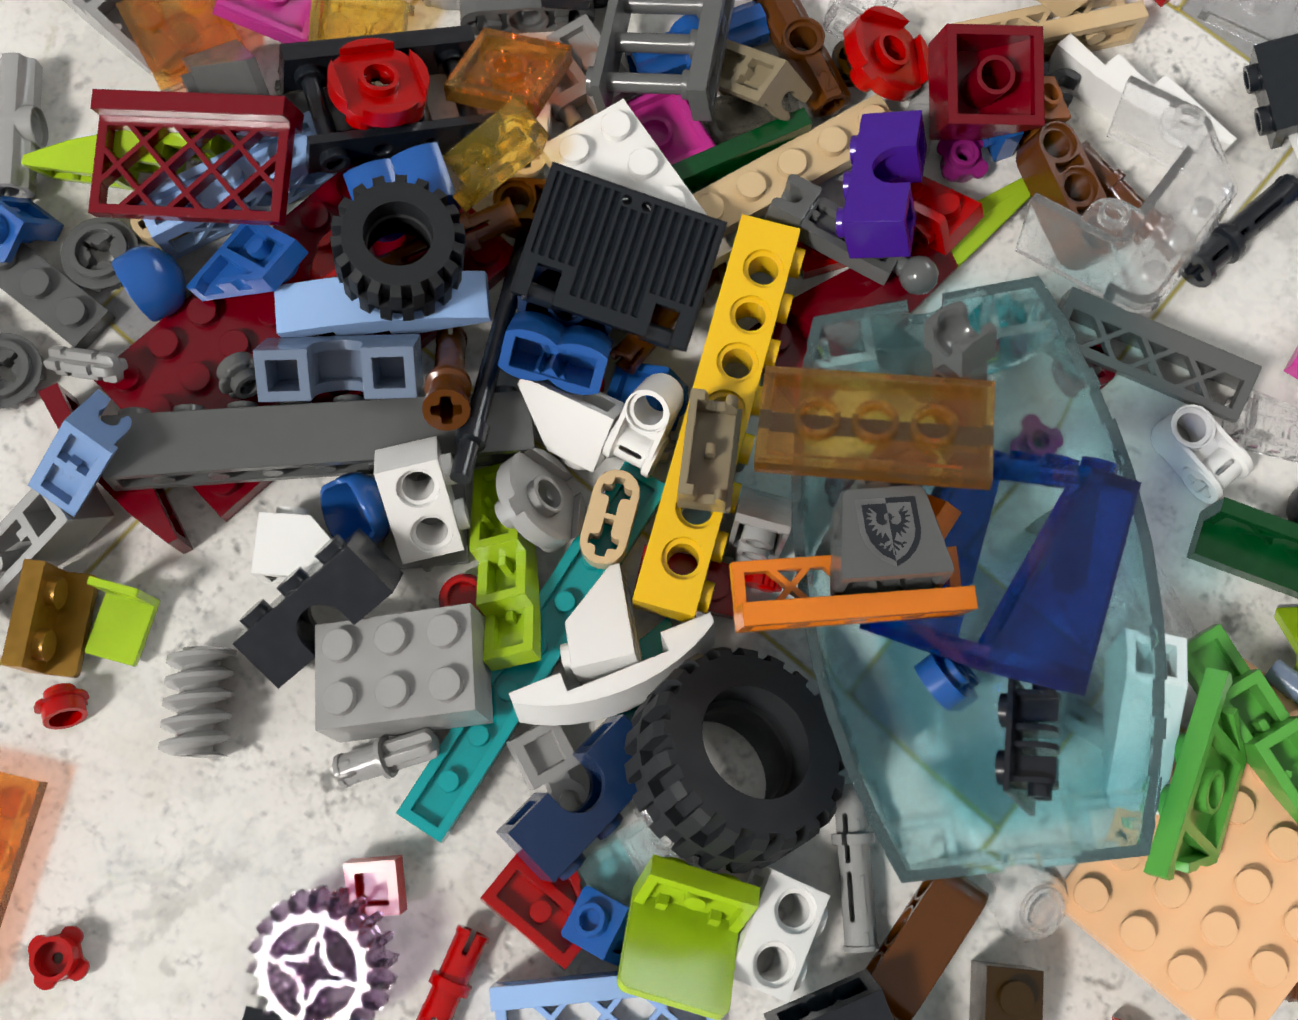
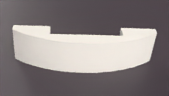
M711 613L662 631L663 653L567 691L561 674L557 673L510 692L509 696L519 722L549 726L573 725L612 717L640 706L647 699V696L686 659L697 653L706 654L714 646L715 622Z

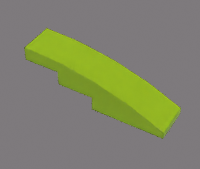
M115 131L113 152L120 159L139 142V139L132 131ZM169 133L154 147L168 161L187 142L179 133ZM189 133L192 138L197 135V134ZM97 134L66 140L24 154L21 165L48 179L91 185ZM217 134L201 149L209 158H213L231 149L234 145ZM148 152L128 170L138 181L140 172L153 174L161 166ZM194 154L189 159L203 162L197 154ZM187 162L175 171L177 175L185 171ZM123 175L109 186L111 188L134 191Z
M502 463L474 470L469 551L478 561L476 606L485 615L483 661L491 671L541 660V614L536 546L525 539L515 528L505 527L496 516L495 504L499 501L496 490V475Z

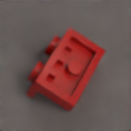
M923 176L922 183H910L916 214L913 242L919 247H929L946 256L984 217L982 203L930 178Z

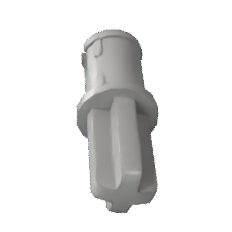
M423 728L389 739L387 736H380L375 739L372 745L334 756L332 764L334 776L337 777L347 773V776L339 778L337 781L343 788L351 787L353 784L381 775L385 778H393L400 769L435 759L440 754L439 738L436 732H432L429 728Z

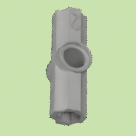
M2 53L0 58V196L30 199L36 196L37 172L21 165L22 157L24 154L46 147L48 127L45 115L41 110L43 67L36 59L23 56L20 53Z

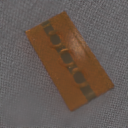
M766 365L754 456V472L990 490L993 481L995 381Z

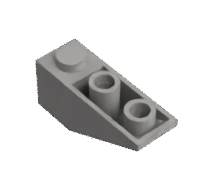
M743 486L724 556L734 558L733 562L778 559L791 531L793 499Z

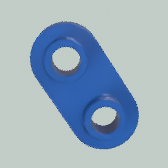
M932 652L914 665L915 671L922 683L946 710L961 712L979 698L974 687L979 685L980 681L974 671L961 657L955 660L949 654L946 656Z

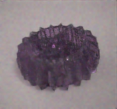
M318 885L311 889L310 892L307 889H300L291 894L288 900L283 899L276 903L272 910H270L271 916L261 920L256 927L260 937L253 940L248 947V950L258 959L249 964L246 972L260 978V983L253 987L250 995L261 996L264 994L269 1002L265 1005L262 1015H270L276 1011L281 1016L280 1020H374L376 1011L382 1010L389 1002L390 996L386 991L396 984L398 978L388 968L398 962L400 954L387 950L385 947L387 943L393 940L395 931L385 930L381 932L377 926L381 922L384 912L376 911L369 916L365 912L368 896H359L350 903L348 887H339L331 894L328 885ZM301 923H320L318 933L313 935L311 939L307 938L302 942L293 940V936ZM345 985L356 987L350 1000L343 1002L327 1001L328 993L335 987L340 989Z

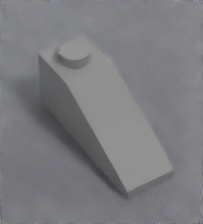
M96 486L75 517L31 489L0 522V604L16 594L24 559L46 561L57 567L85 548L115 517V514Z

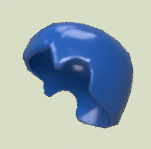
M139 245L129 249L112 261L113 269L124 289L138 308L152 322H157L173 315L185 304L187 285L183 270L175 259L163 250L153 246Z
M352 472L341 475L322 486L320 491L321 510L326 527L332 538L339 534L345 540L360 527L375 544H378L389 534L390 523L375 478L361 472Z

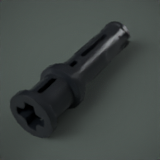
M1290 174L1279 176L1272 185L1248 203L1227 223L1214 224L1205 231L1204 239L1195 247L1182 250L1176 257V267L1182 277L1190 284L1202 288L1214 282L1217 272L1226 264H1233L1243 257L1246 244L1298 201V178Z

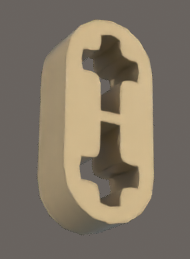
M613 469L604 472L597 479L580 535V548L583 558L589 565L597 569H607L610 565L620 563L628 548L639 506L640 488L637 480L624 470ZM615 484L624 485L625 494L631 496L630 500L621 499L616 515L609 514V496L603 494L604 490L612 491ZM604 524L613 525L611 540L612 543L618 545L617 549H607L605 556L596 555L595 545L589 543L591 538L600 539Z

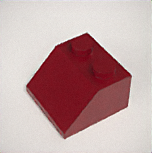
M947 23L928 44L930 140L977 141L1038 129L1045 125L1043 26Z

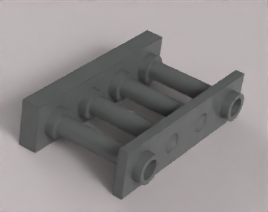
M609 0L594 66H589L586 72V92L588 96H593L598 113L611 106L614 92L681 95L683 100L689 101L693 121H712L735 0ZM631 14L697 15L698 20H700L698 29H692L690 34L627 32ZM623 53L688 54L692 60L690 69H684L682 74L619 72Z

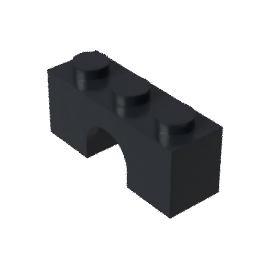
M360 527L345 540L339 534H336L314 555L319 562L313 568L306 572L301 566L298 567L276 588L281 593L278 598L270 605L264 599H261L239 620L245 628L232 644L278 689L315 659V625L317 623L311 614L312 606L328 605L334 607L355 625L394 592L404 574Z

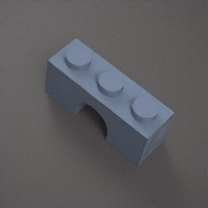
M420 334L266 338L253 350L258 402L312 401L318 394L340 390L364 392V399L417 398L424 384Z

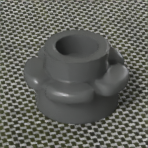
M243 351L236 352L221 361L216 375L219 379V389L223 394H228L231 398L247 399L257 394L252 354Z

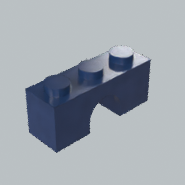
M624 714L608 717L572 754L585 768L590 781L588 797L580 807L569 812L562 808L549 793H533L496 831L539 879L553 883L558 878L562 881L568 879L582 866L586 859L582 852L596 837L599 840H603L622 822L623 816L620 812L637 792L636 784H629L626 779L624 764L633 756L626 754L624 747L626 734L633 726L632 722Z

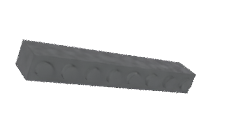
M496 386L486 422L490 427L485 449L478 452L475 467L503 463L519 451L524 453L530 448H535L532 416L521 391H517V388L514 386ZM348 394L333 398V402L324 403L282 401L280 405L259 406L258 403L252 401H235L227 404V408L206 410L204 406L197 404H181L173 407L172 412L151 413L146 408L128 407L118 410V415L101 416V421L113 426L117 425L120 419L125 416H129L132 420L127 434L116 444L118 450L103 472L102 478L114 491L332 477L352 472L374 474L375 450L437 436L441 453L451 452L454 460L458 448L454 442L457 429L443 431L430 426L422 413L424 397L364 400L362 396Z

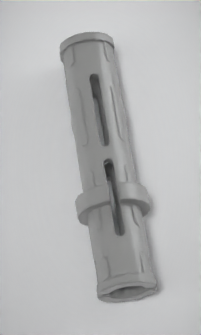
M867 783L845 784L842 798L836 801V833L831 834L832 845H837L840 897L844 930L843 949L844 952L848 953L879 951L870 844L875 843V832H869L866 799Z

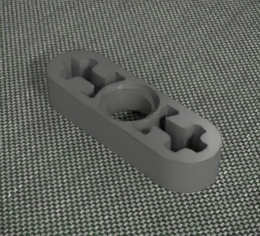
M541 0L459 1L460 25H471L473 34L478 36L553 32L584 14L589 17L592 23L595 20L594 0H592L587 11L542 7Z

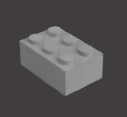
M471 603L367 617L362 618L355 625L349 620L315 625V731L342 743L373 739L380 736L404 735L423 728L435 731L493 723L491 670L483 661L485 617Z

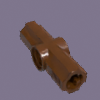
M754 0L757 4H761L766 14L770 31L769 37L779 54V58L787 60L813 92L805 103L812 117L824 120L836 115L844 106L850 103L851 93L824 45L825 32L823 27L816 20L809 18L800 0ZM797 47L804 48V49H806L807 51L797 50L796 48H797Z

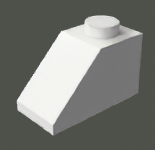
M520 379L518 382L519 389L547 451L559 456L565 465L573 469L594 472L607 458L602 455L603 447L612 428L619 419L625 403L600 391L598 394L593 395L570 393L560 389L549 379L543 381Z
M278 506L276 513L259 512L251 574L264 583L280 584L300 566L308 572L319 562L314 555L331 537L311 515H308V510L304 508Z
M620 563L610 565L565 621L568 643L560 644L562 664L567 675L574 674L580 686L643 661L629 585Z

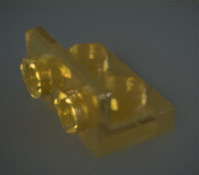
M311 0L308 41L407 31L408 16L414 17L415 7L403 0Z
M514 97L450 148L443 156L446 164L461 180L452 197L465 212L534 160L544 150L549 134L519 97Z

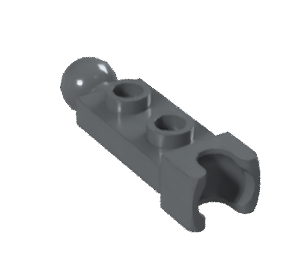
M791 174L788 176L781 198H774L768 208L764 220L801 229L799 242L882 286L885 285L891 273L899 276L902 287L910 294H927L937 284L939 271L936 264L929 257L919 255L910 258L850 259L845 238H838L836 232L837 208L843 206L820 195L822 192L821 187L798 175Z
M962 301L944 306L932 314L924 323V348L932 354L933 409L931 415L936 427L985 430L987 362L996 356L997 330L992 323L988 322L982 326L979 334L976 333L968 321V310ZM937 446L942 461L957 468L971 464L977 458L979 449Z

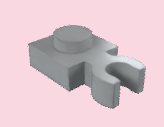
M536 725L506 742L529 790H535L545 785L546 793H549L559 805L560 796L566 790L573 793L578 805H582L588 797L587 789L580 782L572 780L567 772L579 765L580 762L572 755L574 750L561 725Z

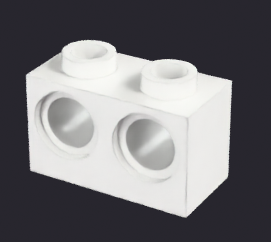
M437 436L375 450L374 477L402 564L464 550L463 530L471 528L465 499L455 500L451 485L457 484L450 479L454 462L451 452L441 453ZM413 472H423L429 475L427 479L421 481H414L406 476ZM426 518H438L442 520L440 523L434 525H428L421 522Z
M754 867L747 883L760 887L759 906L738 933L734 979L788 1003L792 992L798 990L805 979L808 966L806 957L813 939L822 933L828 919V908L826 906L830 895L771 868L764 867L759 869ZM792 894L795 902L794 910L787 919L780 920L778 915L779 903L786 895ZM772 947L774 951L772 965L766 971L758 973L757 959L759 954L765 948Z

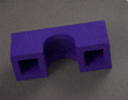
M922 110L862 114L858 135L851 136L850 159L852 170H846L843 176L845 206L838 207L836 212L838 238H845L850 259L911 256L916 214L910 183H922L927 152Z

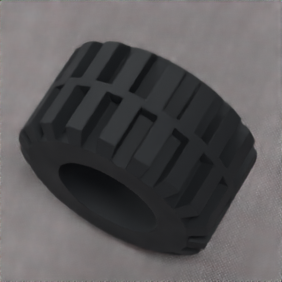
M395 174V182H385L384 176L372 178L373 187L368 189L361 183L353 189V201L346 197L343 198L338 205L340 216H333L331 223L332 237H330L334 264L339 283L344 285L345 294L351 301L359 298L360 309L371 314L374 308L380 309V318L392 321L393 313L403 314V321L414 320V312L421 310L425 317L435 313V302L438 301L445 306L452 299V288L458 290L462 280L465 255L464 224L460 223V213L455 204L447 206V195L439 188L431 193L429 191V182L420 178L417 179L415 184L407 183V175ZM393 233L413 235L423 241L429 248L428 252L418 261L401 266L386 264L375 258L369 250L377 240Z

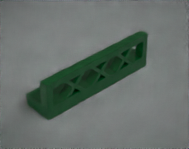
M803 107L789 113L790 119L788 121L773 120L674 163L671 166L690 192L694 194L794 138L811 131L813 122Z
M1226 497L1199 513L1187 558L1298 599L1297 523Z

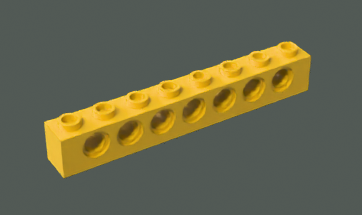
M742 214L693 384V388L706 390L709 394V399L713 401H726V396L729 394L739 399L738 409H742L736 468L738 463L748 465L756 435L748 434L746 431L751 415L761 418L768 388L759 386L764 368L774 370L781 341L772 339L776 322L786 325L794 296L784 293L789 277L799 278L806 249L797 247L801 229ZM763 272L770 275L774 281L762 285L754 282L750 276L754 273ZM751 317L758 320L762 327L755 331H747L739 327L736 322L741 318ZM730 363H740L749 370V374L742 378H733L727 375L723 368ZM689 402L632 598L633 608L682 622L695 619L697 611L708 613L715 587L714 582L706 580L711 561L721 563L729 536L728 532L720 531L724 513L709 511L711 514L710 519L703 524L696 525L684 519L682 516L684 508L677 507V493ZM734 482L730 513L735 514L742 483ZM686 552L696 559L698 566L690 574L679 575L669 568L668 560L676 553Z

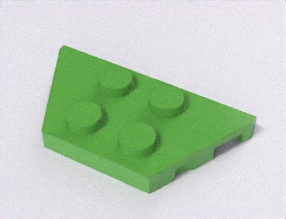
M1206 667L1187 732H1182L1176 741L1174 751L1176 767L1171 783L1163 787L1159 796L1158 812L1160 819L1143 871L1147 875L1170 881L1174 879L1175 870L1189 874L1197 871L1201 865L1207 867L1218 861L1247 762L1244 741H1242L1240 736L1241 725L1238 709L1224 706L1227 692L1233 683L1232 675L1229 671Z

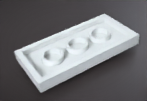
M624 99L540 145L541 156L549 168H551L552 162H556L707 215ZM724 238L722 239L713 269L730 258L732 249Z

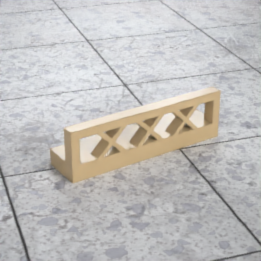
M1093 0L1088 6H1080L1066 17L1052 20L1047 19L1058 17V15L1041 4L952 24L1043 26L1044 62L1050 60L1057 44L1070 33L1091 52L1133 43L1149 15L1143 0L1125 3V0ZM1109 5H1110V7H1108V8H1103V9H1098V10L1091 11V9L1100 8V7H1105V6H1109Z

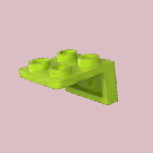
M653 854L633 886L617 975L619 989L630 995L711 1019L720 1020L724 1018L731 1006L738 933L759 906L760 887L742 882L731 874H716L690 866L679 858L661 857Z

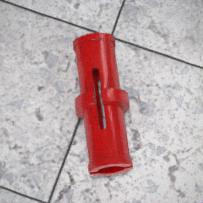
M461 924L457 925L456 933L440 969H434L428 980L432 987L416 1020H431L433 1017H436L437 1020L453 1019L461 998L467 999L471 992L472 986L468 983L486 944L489 943V937L477 931L469 950L464 952L463 949L472 928Z

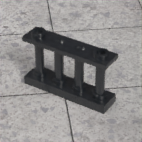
M471 25L279 44V79L283 92L303 90L317 134L307 136L306 169L308 174L342 172L347 168H354L374 160L391 158L408 148L433 142L438 143L442 156L465 152L479 154L488 149H495L503 123L501 112L478 113L464 72L470 69L476 41ZM362 38H383L395 42V50L401 51L409 56V49L416 53L425 63L429 75H446L460 117L433 120L426 102L424 115L418 122L406 123L390 128L372 127L367 130L358 129L337 132L323 87H327L328 65L331 60L333 62L339 57V49L348 42ZM378 78L371 79L370 84L380 80Z

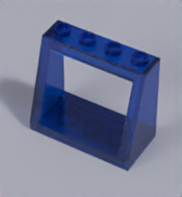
M977 449L976 456L953 454L930 495L948 501L962 512L944 539L947 547L957 546L962 586H972L1000 481L1061 488L1064 490L980 638L960 632L964 615L860 624L859 629L986 673L1085 696L1142 482L1117 475L1119 468L1117 463L1089 456H1082L1080 462L1074 458L1058 454L1044 453V457L1017 450H1010L1009 454L993 449Z

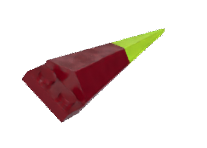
M1023 178L978 200V202L982 203L984 217L946 256L929 247L922 248L914 242L912 243L910 257L919 255L929 257L936 264L939 271L936 286L927 294L915 295L908 293L902 287L899 276L891 273L885 285L882 286L849 268L793 298L786 325L776 322L772 339L781 341L774 370L764 368L763 374L799 417L835 392L864 363L846 350L845 346L869 309L878 304L903 323L996 230L1031 198ZM759 322L747 331H755L761 328L762 325Z

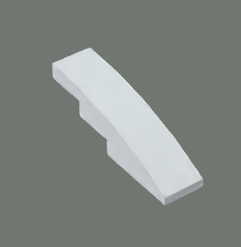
M1071 33L1057 44L1048 62L1050 65L1048 73H1054L1059 69L1067 68L1081 75L1075 89H1067L1080 101L1119 127L1165 151L1211 168L1237 139L1167 74L1152 85L1121 55L1117 54L1107 64H1104Z

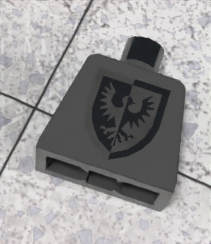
M873 460L857 465L854 468L857 489H848L841 492L832 511L830 595L942 588L954 573V565L925 489L919 485L892 486L889 467L885 461Z

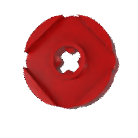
M873 6L868 8L862 15L856 17L843 31L845 51L852 66L850 71L851 81L859 90L863 92L872 90L883 98L905 102L919 91L922 84L929 79L928 46L921 34L915 38L912 37L910 32L904 28L910 21L891 8Z
M383 38L357 39L346 43L339 49V57L333 62L331 60L328 65L327 90L334 106L345 114L348 125L355 129L367 130L372 127H396L406 123H415L422 119L429 94L430 77L425 63L416 53L409 49V56H407L403 52L394 49L395 42ZM378 78L382 84L388 85L382 87L370 84L371 79Z

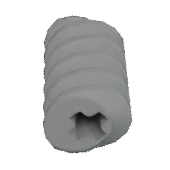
M187 646L182 651L167 655L166 664L181 672L166 676L164 685L179 693L163 698L162 706L176 712L177 715L162 719L160 728L175 734V737L160 741L158 750L178 757H228L213 750L214 745L230 740V734L215 729V724L232 719V713L218 708L217 702L233 698L234 692L220 687L219 681L234 677L235 671L220 665L222 659L236 656L237 650L214 646Z

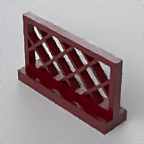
M92 89L90 109L99 114L88 213L95 217L285 226L295 134H302L304 114L286 96ZM115 130L132 131L139 139V142L119 159L113 152ZM169 133H179L187 144L166 161L154 146ZM189 133H193V134H197V135L192 138ZM217 134L227 135L235 145L218 161L213 163L201 148ZM236 135H243L245 137L240 140ZM264 136L278 137L277 153L261 166L249 150ZM149 152L161 167L142 184H139L128 169ZM194 154H197L208 169L187 187L175 171ZM244 155L256 169V172L238 188L234 189L223 173ZM275 172V174H274V180H273V179L270 177V175H272V174ZM123 175L134 191L119 204H107L109 186ZM170 177L181 193L167 206H157L149 194ZM217 179L230 195L214 209L204 208L196 197ZM266 181L273 190L271 211H254L243 199L261 183ZM141 201H144V203H145L146 205H138V204H139ZM189 203H191L194 208L185 207V206L188 205ZM239 205L242 210H232V209H233L235 206Z

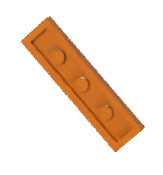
M957 546L947 547L954 565V573L945 583V588L808 597L796 585L809 570H823L830 576L831 555L737 561L729 564L736 633L957 617L978 609L975 585L962 586ZM799 571L791 581L780 573ZM766 574L784 590L776 600L747 602L744 575ZM789 594L794 597V599H785V598H786Z

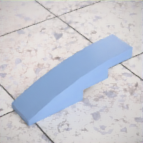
M462 271V280L458 290L452 288V299L445 306L436 301L435 313L425 317L421 310L414 312V320L403 321V314L393 313L392 321L380 318V309L374 308L371 314L360 309L359 298L351 301L345 294L343 283H339L338 277L282 284L274 291L276 332L281 338L307 337L334 332L337 336L366 335L390 331L393 335L418 334L492 321L488 277L485 271Z

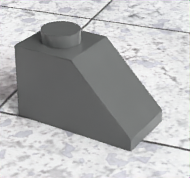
M237 39L182 58L188 72L180 75L187 92L270 95L255 56Z

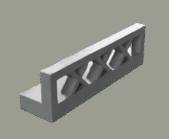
M1075 287L1069 289L1062 296L1055 311V314L1058 316L1045 343L1183 403L1202 406L1212 415L1230 423L1238 421L1262 369V366ZM1071 320L1095 330L1098 338L1084 344H1079L1063 337L1062 334L1068 321ZM1116 339L1141 350L1144 359L1131 364L1117 360L1109 340ZM1100 344L1104 354L1091 349V347ZM1163 359L1188 370L1192 379L1176 385L1164 380L1156 360ZM1147 364L1150 373L1140 370L1137 367ZM1205 379H1210L1236 390L1228 407L1211 400L1204 382ZM1194 384L1197 393L1187 390L1184 387Z

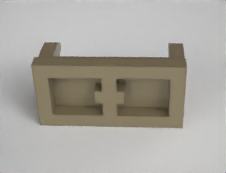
M728 39L718 94L728 99H733L736 96L761 107L765 106L775 118L788 121L790 119L789 112L782 107V100L785 94L790 92V96L806 103L813 93L787 60Z
M691 388L677 493V507L730 514L742 409H738L739 399L736 396L729 394L726 396V401H713L709 399V394L706 390Z

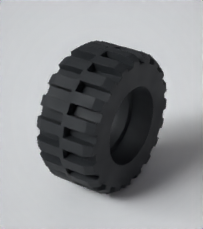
M739 647L732 653L731 648H713L706 654L697 653L686 659L638 707L631 720L633 728L626 734L624 749L626 754L633 756L624 764L626 779L629 784H636L637 792L632 798L638 811L641 813L646 810L653 821L648 827L659 839L663 836L668 837L674 843L671 850L685 860L695 855L699 857L698 865L700 867L716 872L726 866V870L730 873H747L754 867L762 869L805 844L819 834L820 828L831 821L837 811L836 801L842 798L845 786V777L839 775V772L846 768L844 748L838 747L836 741L841 737V733L836 720H829L824 710L828 705L820 693L814 695L807 688L806 684L809 681L798 671H794L791 674L783 668L785 662L770 655H767L764 659L758 658V651ZM703 721L726 725L742 735L751 744L762 763L765 773L766 791L764 799L751 797L736 790L718 774L711 764L704 747L702 735Z

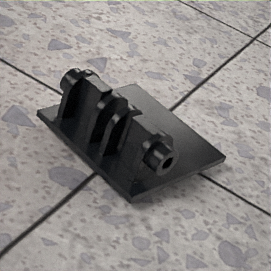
M1008 674V692L1001 693L998 701L999 723L1001 728H1006L1005 750H998L996 753L995 776L998 785H1003V791L1029 816H1035L1036 801H1051L1052 791L1059 789V759L1055 755L1060 754V746L1050 742L1038 741V738L1053 739L1061 736V729L1059 727L1048 724L1060 725L1062 694L1056 692V683L1053 681L1035 680L1032 682V689H1025L1014 674Z

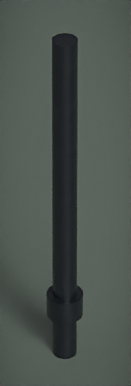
M519 232L516 235L471 397L470 416L465 425L457 429L454 438L458 448L451 469L450 479L458 484L465 485L471 482L478 452L483 451L487 443L490 427L486 422L501 370L498 366L505 332L518 306L517 295L511 294L509 290L528 232Z

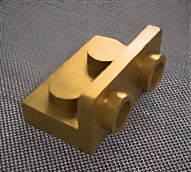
M24 559L0 665L27 673L78 678L82 670L85 648L98 594L97 588L86 583L89 576L99 577L93 574L67 572L46 561Z

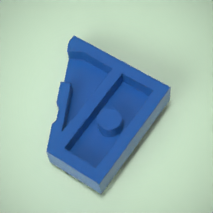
M240 224L187 284L186 288L201 301L274 292L282 283L289 281L296 274L299 263L309 252L296 239L269 225Z

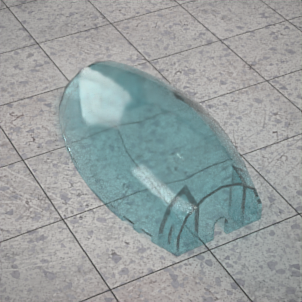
M1039 276L942 293V306L939 309L953 302L962 301L968 310V321L976 333L979 334L982 326L988 322L992 323L997 330L996 356L987 362L985 430L992 431L991 450L979 449L977 458L971 464L957 468L942 461L937 446L921 445L939 458L938 463L922 488L925 489L926 494L948 501L962 512L944 541L947 547L957 546L962 586L975 585L978 609L957 617L805 628L814 674L843 764L864 808L865 815L901 883L1004 872V867L1037 863L1042 867L1149 856L1156 824L1155 815L1160 799L1163 739H1166L1167 718H1164L1165 680H1167L1165 629L1153 543L1135 472L1116 418L1112 419L1100 391L1101 383L1094 368H1089L1075 341V332ZM907 300L813 317L799 383L801 389L797 416L936 426L931 415L933 409L932 354L924 348V323L939 309L926 314H909ZM793 435L794 454L793 471H791L795 557L815 556V551L822 543L821 540L831 526L832 511L841 492L850 489L855 482L854 468L868 461L879 442ZM809 570L798 583V588L808 597L831 596L830 576L823 570ZM935 652L946 656L949 654L955 660L961 657L978 677L980 684L974 687L979 698L961 712L948 711L941 706L917 675L914 665L930 653ZM1008 674H1014L1025 689H1032V682L1035 680L1053 681L1056 683V692L1062 694L1060 725L1048 724L1059 727L1061 729V736L1053 739L1038 738V741L1050 742L1060 746V754L1055 755L1059 759V789L1052 791L1051 801H1036L1035 816H1029L1003 791V785H998L995 776L996 753L998 750H1005L1006 728H1001L999 723L998 701L1001 693L1008 692Z

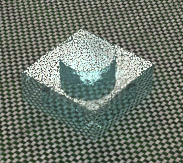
M623 836L586 857L584 863L579 868L587 886L619 902L632 896L633 886L643 872Z

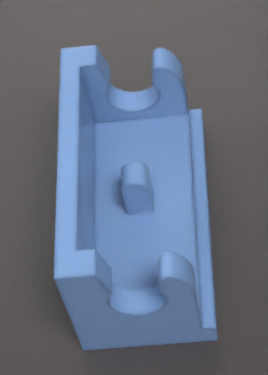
M99 389L63 421L28 484L33 490L73 517L80 512L118 450L116 444L125 437L132 424L129 416L121 418L118 424L114 426L101 421L99 415L103 414L111 398Z

